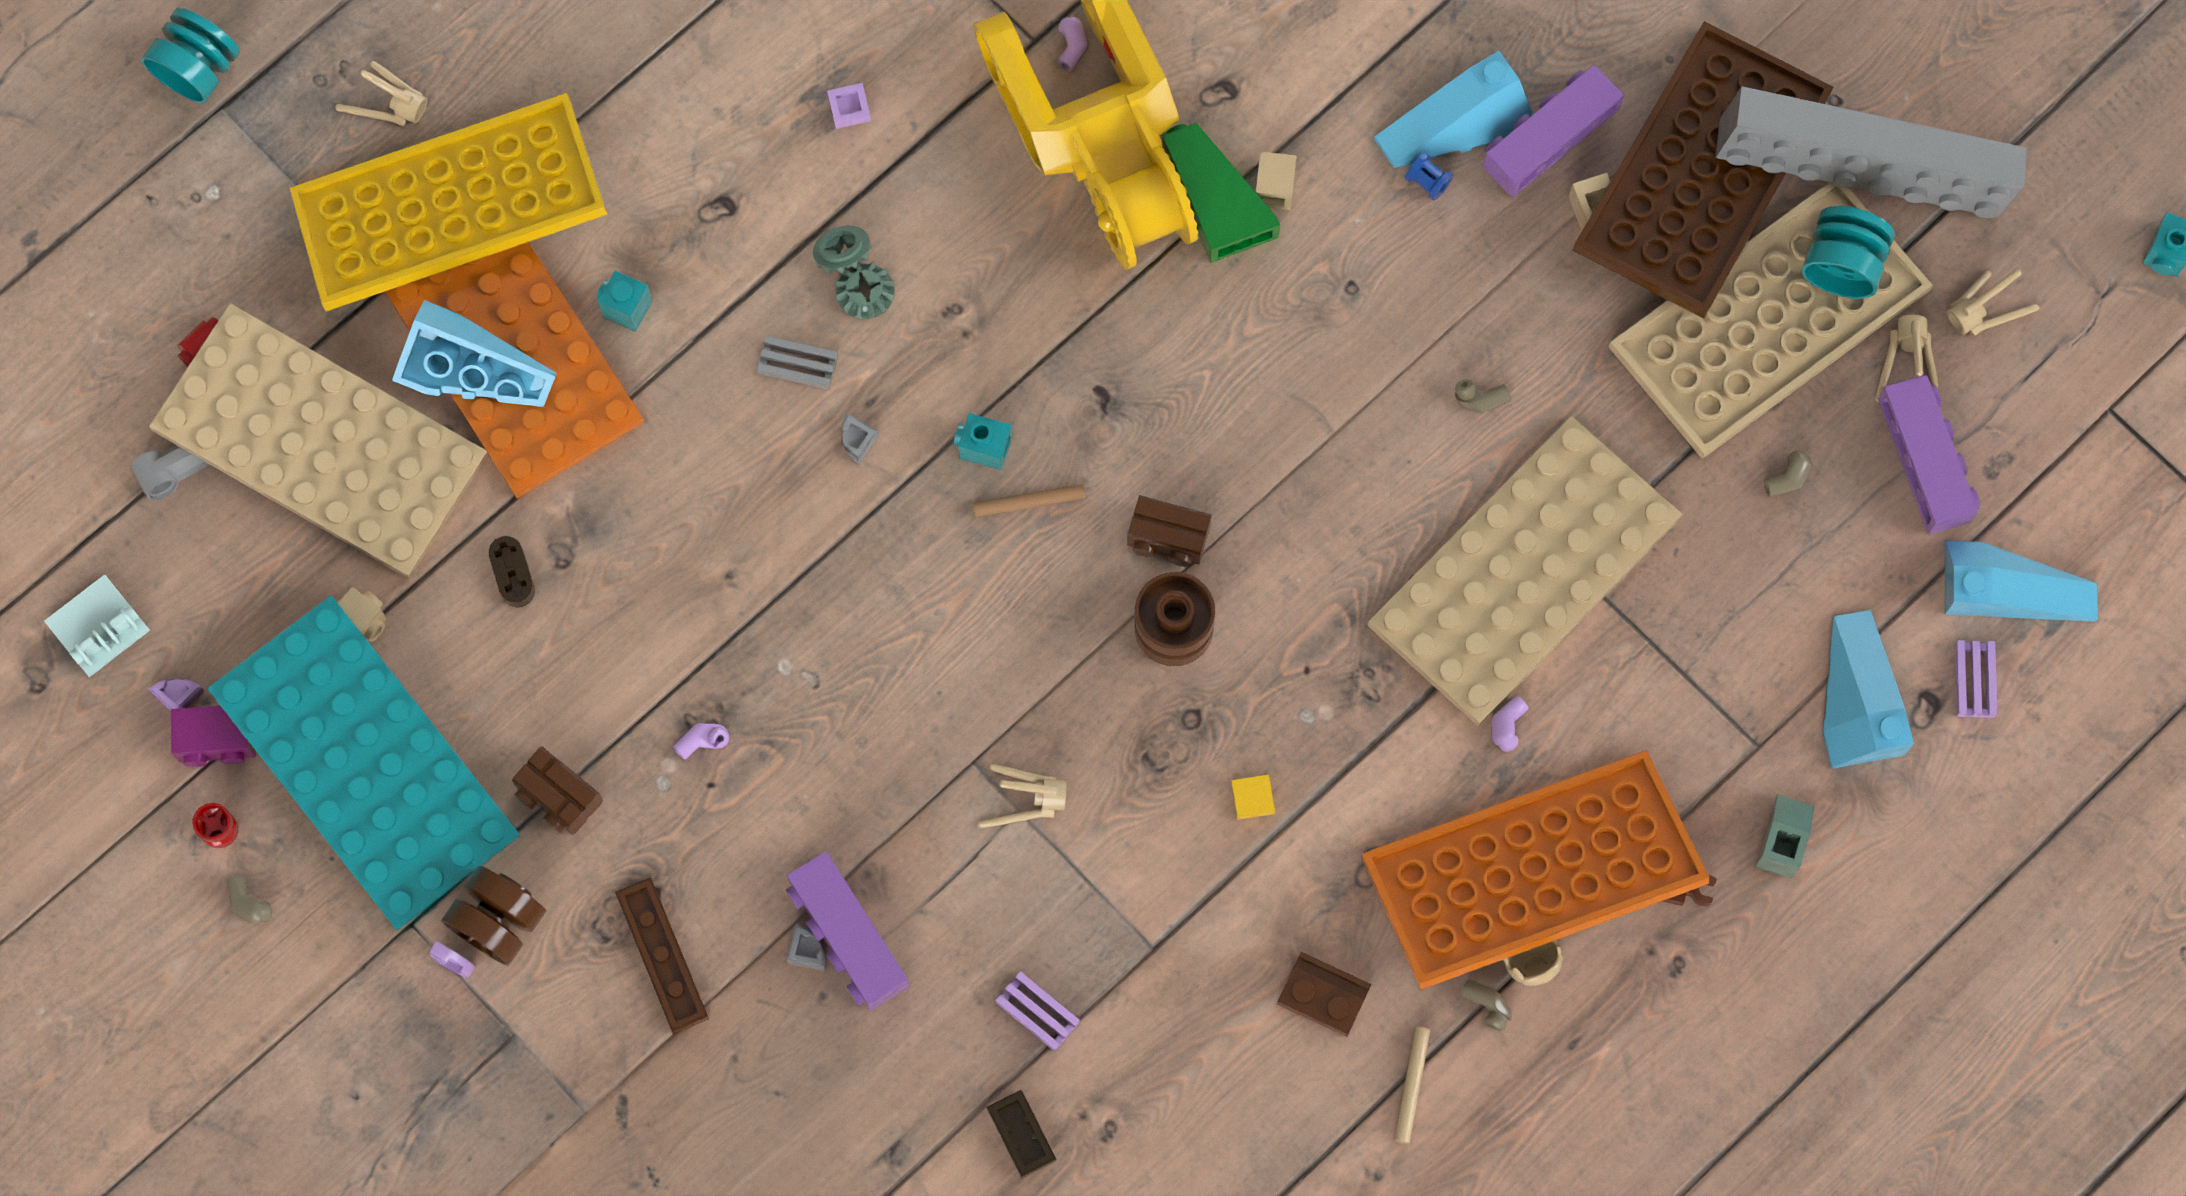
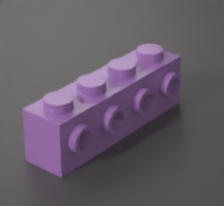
M1595 64L1585 73L1582 70L1576 72L1567 81V87L1559 94L1556 92L1549 94L1539 105L1540 109L1531 117L1529 114L1522 116L1512 127L1513 131L1504 139L1501 136L1497 137L1485 149L1486 156L1483 168L1512 198L1620 110L1624 94Z
M1927 375L1884 387L1878 401L1928 535L1971 523L1978 513L1980 502L1976 490L1973 487L1969 488L1966 480L1967 467L1961 453H1956L1954 448L1952 425L1948 419L1943 418L1939 408L1941 406V397L1935 385L1931 386Z
M827 851L787 875L791 887L786 889L788 896L797 909L802 906L805 907L811 919L806 921L807 926L817 941L824 938L829 945L831 951L826 953L837 973L843 970L846 972L852 982L846 987L858 1006L865 1003L869 1011H872L910 987L907 977Z

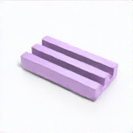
M1957 640L1955 643L1957 717L1995 718L1998 715L1995 641H1987V643L1972 641L1971 643H1965V640ZM1965 652H1971L1973 708H1967ZM1980 652H1985L1986 709H1982Z
M1021 971L1017 974L1015 980L1005 988L1003 994L999 995L995 1000L997 1005L1054 1052L1080 1023L1077 1017ZM1021 985L1024 986L1068 1023L1065 1028L1018 990ZM1012 996L1059 1035L1053 1039L1008 1000Z

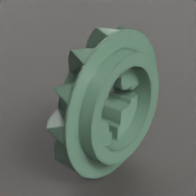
M850 225L840 226L824 233L817 240L813 248V257L818 268H824L828 274L836 269L843 274L846 268L853 267L857 269L858 261L867 260V252L872 247L868 234L862 228ZM844 244H846L847 249H845L843 254H840Z
M857 262V269L853 267L845 269L839 280L836 281V298L840 307L848 315L858 319H871L883 314L890 307L894 299L895 289L893 280L886 269L876 266L873 262L870 264ZM862 278L868 286H875V288L870 290V302L866 301V297H863L861 292L855 293V290L860 289L859 283Z

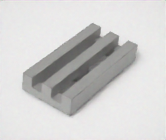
M765 337V346L762 349L761 360L756 369L757 374L826 390L830 389L838 360V352L775 337ZM772 349L827 361L828 364L773 352ZM770 360L798 368L823 372L825 376L823 378L768 365Z

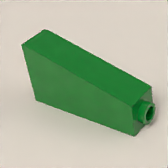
M1197 123L1188 126L1186 124L1176 125L1170 128L1166 134L1162 135V148L1169 155L1170 161L1174 164L1175 171L1180 175L1181 184L1186 188L1187 197L1190 200V208L1194 212V220L1197 223L1198 235L1210 263L1279 238L1280 223L1278 218Z

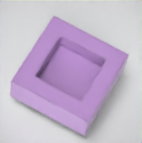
M863 83L827 91L836 129L871 121Z

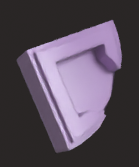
M187 679L162 680L148 689L170 711L171 709L189 707L204 692L200 685Z
M437 941L429 952L437 964L463 978H469L475 968L467 959Z

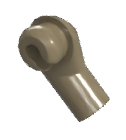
M1464 379L1459 381L1455 387V397L1459 404L1479 413L1487 412L1511 401L1509 390L1505 384L1484 392L1476 388L1472 380Z
M1800 450L1790 453L1787 458L1789 460L1788 467L1784 475L1764 480L1768 497L1801 489L1812 469L1810 457Z
M233 876L227 879L231 909L236 916L250 924L267 922L271 918V905L267 901L259 902L257 899L249 896L246 876Z
M1470 979L1465 982L1462 989V997L1485 1006L1490 1012L1486 1017L1488 1026L1495 1030H1504L1507 1021H1511L1512 1013L1499 992Z

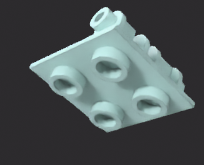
M103 575L44 620L88 677H91L150 631L106 575Z

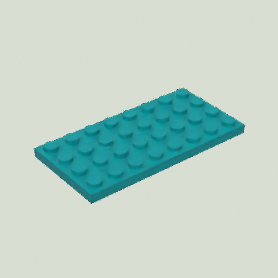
M332 595L207 688L397 931L475 872L478 866L484 865L520 837L515 827Z

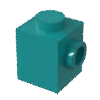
M2166 212L2157 225L2144 258V264L2151 266L2159 274L2178 277L2186 265V219Z
M616 270L610 280L605 279L597 293L598 304L603 317L634 332L638 329L653 301L648 285Z
M969 413L966 423H959L954 438V445L958 446L959 459L1002 470L1013 437L1012 425Z

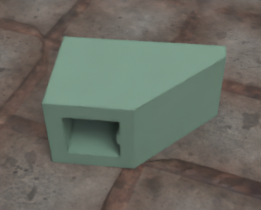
M1777 794L1755 867L1791 879L1800 869L1810 836L1814 813L1813 805Z

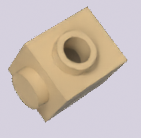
M351 587L338 604L366 640L373 642L381 635L385 628L384 622L387 618L381 610L383 603L370 591L365 590L361 594L354 587Z

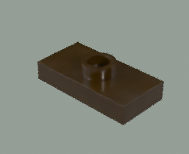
M1022 1090L986 1107L1021 1179L1057 1161Z

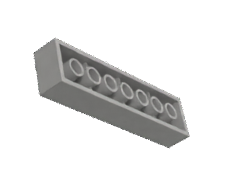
M1741 86L1720 118L1715 158L1727 160L1733 165L1747 164L1761 167L1770 173L1785 172L1794 174L1803 180L1827 181L1840 188L1855 187L1869 190L1871 194L1878 196L1892 195L1902 197L1911 203L1925 202L1939 205L1942 209L1948 211L1962 210L1972 212L1981 218H1998L2024 188L2027 148Z

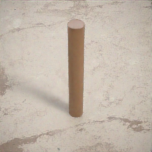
M1081 484L973 503V509L976 518L1086 499L1084 485Z

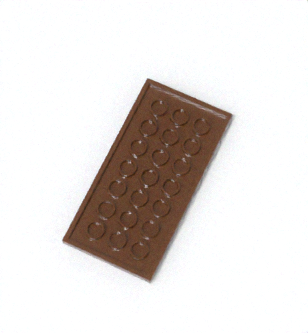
M1704 21L1576 240L1572 251L1704 319L1786 174L1785 172L1770 173L1761 167L1747 164L1733 165L1727 160L1715 158L1721 116L1741 86L1822 104L1826 103L1834 87Z

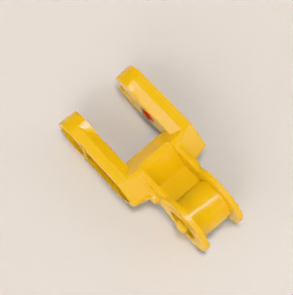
M1081 0L1088 22L1095 36L1103 45L1121 82L1053 110L1025 55L1019 36L1008 15L1002 12L973 23L976 41L983 60L1033 164L1044 176L1073 172L1077 182L1083 180L1091 196V203L1095 206L1098 226L1105 232V238L1110 243L1111 250L1115 253L1116 259L1120 261V265L1124 267V270L1136 267L1135 248L1176 231L1186 244L1197 241L1199 232L1196 228L1197 223L1194 220V212L1190 208V200L1187 197L1186 188L1181 184L1180 175L1175 171L1174 164L1170 161L1169 155L1162 148L1160 139L1162 133L1179 121V115L1166 76L1127 0Z

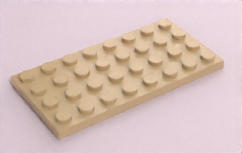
M1831 182L1827 183L1749 240L1704 319L1667 300L1610 342V350L1702 459L1904 311L1933 287L1931 282L1894 240L1889 248L1890 252L1887 260L1882 262L1884 271L1876 294L1872 297L1851 299L1836 296L1813 286L1804 278L1801 270L1810 244L1815 243L1813 233L1821 211L1830 206H1847L1868 211L1849 188H1840Z
M231 303L149 426L151 431L187 450L196 457L408 579L411 578L488 456L485 449Z
M1571 416L1368 621L1367 626L1479 727L1681 519L1683 514Z

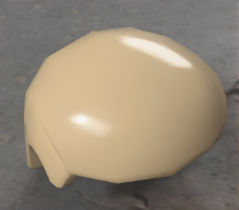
M1555 940L1503 960L1507 971L1513 979L1525 986L1535 987L1548 983L1560 972L1563 956L1561 946Z

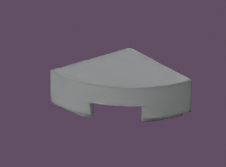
M847 413L842 423V441L849 457L860 465L878 438L879 431Z
M795 924L786 960L787 963L825 971L826 956L822 944L815 939L808 928Z

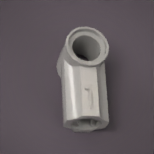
M174 445L163 452L154 450L140 455L132 462L131 470L149 500H159L173 493L178 486V482L210 464L187 450Z

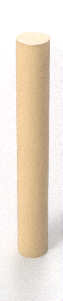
M1415 1027L1394 1139L1395 1142L1401 1144H1410L1430 1036V1029L1425 1027Z

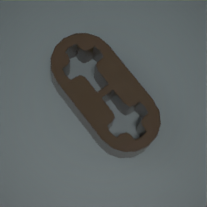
M501 536L495 539L489 548V559L502 598L509 606L516 608L524 607L532 601L535 594V586L525 553L519 541L514 537ZM509 547L511 552H515L511 555L513 567L507 568L503 558H497L502 555V548ZM512 576H517L521 586L527 585V587L521 589L522 595L519 597H515L513 592H507L513 587L510 579Z

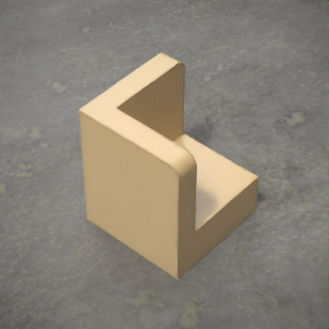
M1260 153L1256 193L1268 208L1291 210L1297 155Z
M1607 173L1572 184L1568 198L1581 230L1585 227L1611 182Z

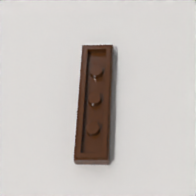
M651 877L616 891L615 894L672 1033H678L708 1020L709 1017Z

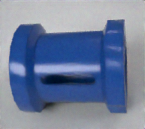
M1424 152L1410 166L1405 174V179L1419 184L1429 192V198L1434 201L1446 190L1454 175L1449 171L1445 173L1429 161L1430 156Z

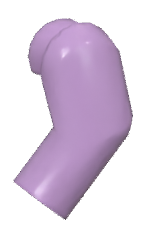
M1076 17L1062 19L1058 27L1059 32H1062V36L1066 38L1068 46L1057 60V63L1061 68L1069 72L1074 69L1088 48L1084 24Z
M1518 695L1495 713L1491 720L1492 740L1504 752L1512 751L1517 747L1518 737L1514 735L1515 721L1529 710L1525 701Z
M697 723L672 748L681 758L686 760L698 747L713 749L725 747L730 737L727 729L722 725Z

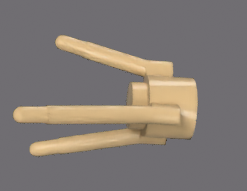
M372 61L370 66L396 87L366 70H361L360 75L393 95L390 108L394 110V114L342 104L335 106V109L340 112L394 122L405 127L408 121L414 124L418 123L425 112L428 98L424 97L423 93L411 88L376 61Z
M2015 270L1980 297L1970 299L1991 277L1992 273L1985 271L1959 299L1949 305L1950 309L1946 313L1955 330L1962 335L1970 332L1975 337L1983 330L2038 311L2039 305L2034 304L1983 322L1982 318L1986 316L1983 304L2021 275V271Z
M1902 316L1898 319V329L1890 331V344L1875 396L1877 402H1879L1878 398L1884 387L1887 386L1898 345H1901L1903 351L1914 352L1915 373L1918 377L1923 375L1922 350L1924 351L1931 386L1935 385L1938 388L1937 372L1931 348V333H1928V321L1924 316Z
M991 764L989 769L993 772L1035 782V784L1001 780L999 786L1001 788L1034 792V805H1041V809L982 820L977 823V827H994L1040 817L1054 818L1055 810L1065 811L1066 780H1056L1054 776H1042L1007 766Z

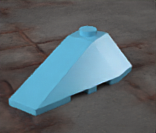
M1497 51L1468 68L1374 136V140L1393 168L1413 164L1424 152L1430 156L1429 160L1436 159L1437 155L1455 151L1460 153L1471 151L1473 147L1490 144L1499 136L1504 139L1513 131L1512 127L1522 116L1529 114L1531 117L1533 113L1520 79L1501 52Z
M424 300L412 324L392 381L426 395L440 396L441 393L460 394L464 399H475L476 396L496 398L499 402L544 407L557 373L462 315Z
M1947 540L1944 542L1945 615L2091 622L2098 620L2097 583L1984 542Z
M1871 610L1834 616L1829 653V676L1825 697L1827 698L1822 730L1831 769L1906 755L1914 745L1905 706Z

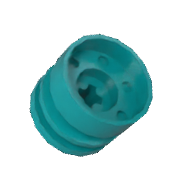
M177 7L170 16L171 22H167L162 27L163 34L169 41L159 38L154 39L140 60L151 75L172 91L191 101L204 104L219 84V80L212 70L226 73L230 68L228 61L233 62L240 54V50L232 38L214 23L195 12Z
M1830 206L1823 209L1813 233L1815 243L1810 244L1801 270L1804 278L1813 286L1836 296L1851 299H1866L1874 296L1884 271L1882 262L1887 260L1890 252L1889 248L1895 237L1894 229L1879 216L1858 208Z

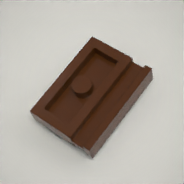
M1301 952L1277 1004L1348 1037L1371 984Z

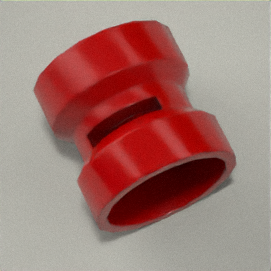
M206 803L199 807L193 816V829L208 846L216 849L225 848L236 839L238 823L233 815L221 804Z

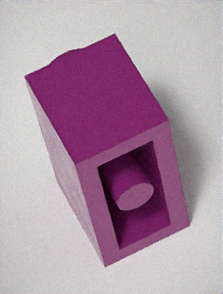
M221 706L171 709V754L180 763H183L184 766L201 767L206 765V761L221 760L224 764H241L245 762V758L256 757V750Z

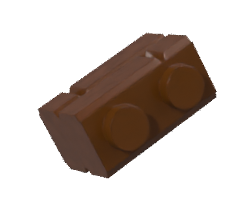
M1139 495L1128 531L1127 546L1133 547V552L1145 557H1154L1155 553L1168 556L1169 561L1178 566L1190 567L1191 563L1199 565L1209 534L1212 514Z
M543 746L538 748L527 764L512 779L514 786L518 789L514 795L528 808L532 809L537 805L547 814L543 819L559 833L565 828L571 834H576L587 821V818L597 810L603 801L598 791Z

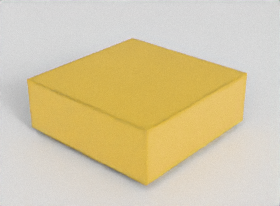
M1269 775L1231 780L1237 820L1275 814Z

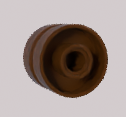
M1169 572L1158 575L1144 585L1135 604L1134 627L1137 643L1145 655L1162 665L1183 666L1192 663L1205 653L1212 641L1215 620V604L1209 589L1199 579L1181 572Z
M478 866L464 886L468 894L479 902L478 906L475 907L465 901L455 899L441 922L484 954L503 965L509 966L523 946L521 940L509 930V927L513 925L523 931L533 932L546 913V909L531 897V892L502 873L498 875L483 866Z

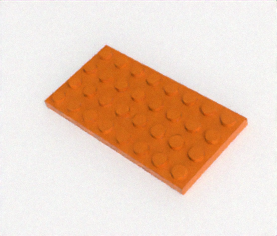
M529 242L385 291L386 296L409 332L424 300L462 315L557 373L544 407L499 402L496 398L476 396L475 399H464L460 394H450L516 499L644 423L642 415Z
M1647 750L1362 853V861L1420 990L1709 884V875Z

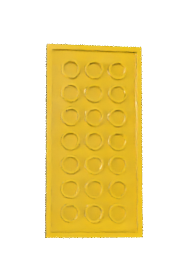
M568 93L289 188L321 303L326 312L608 215Z

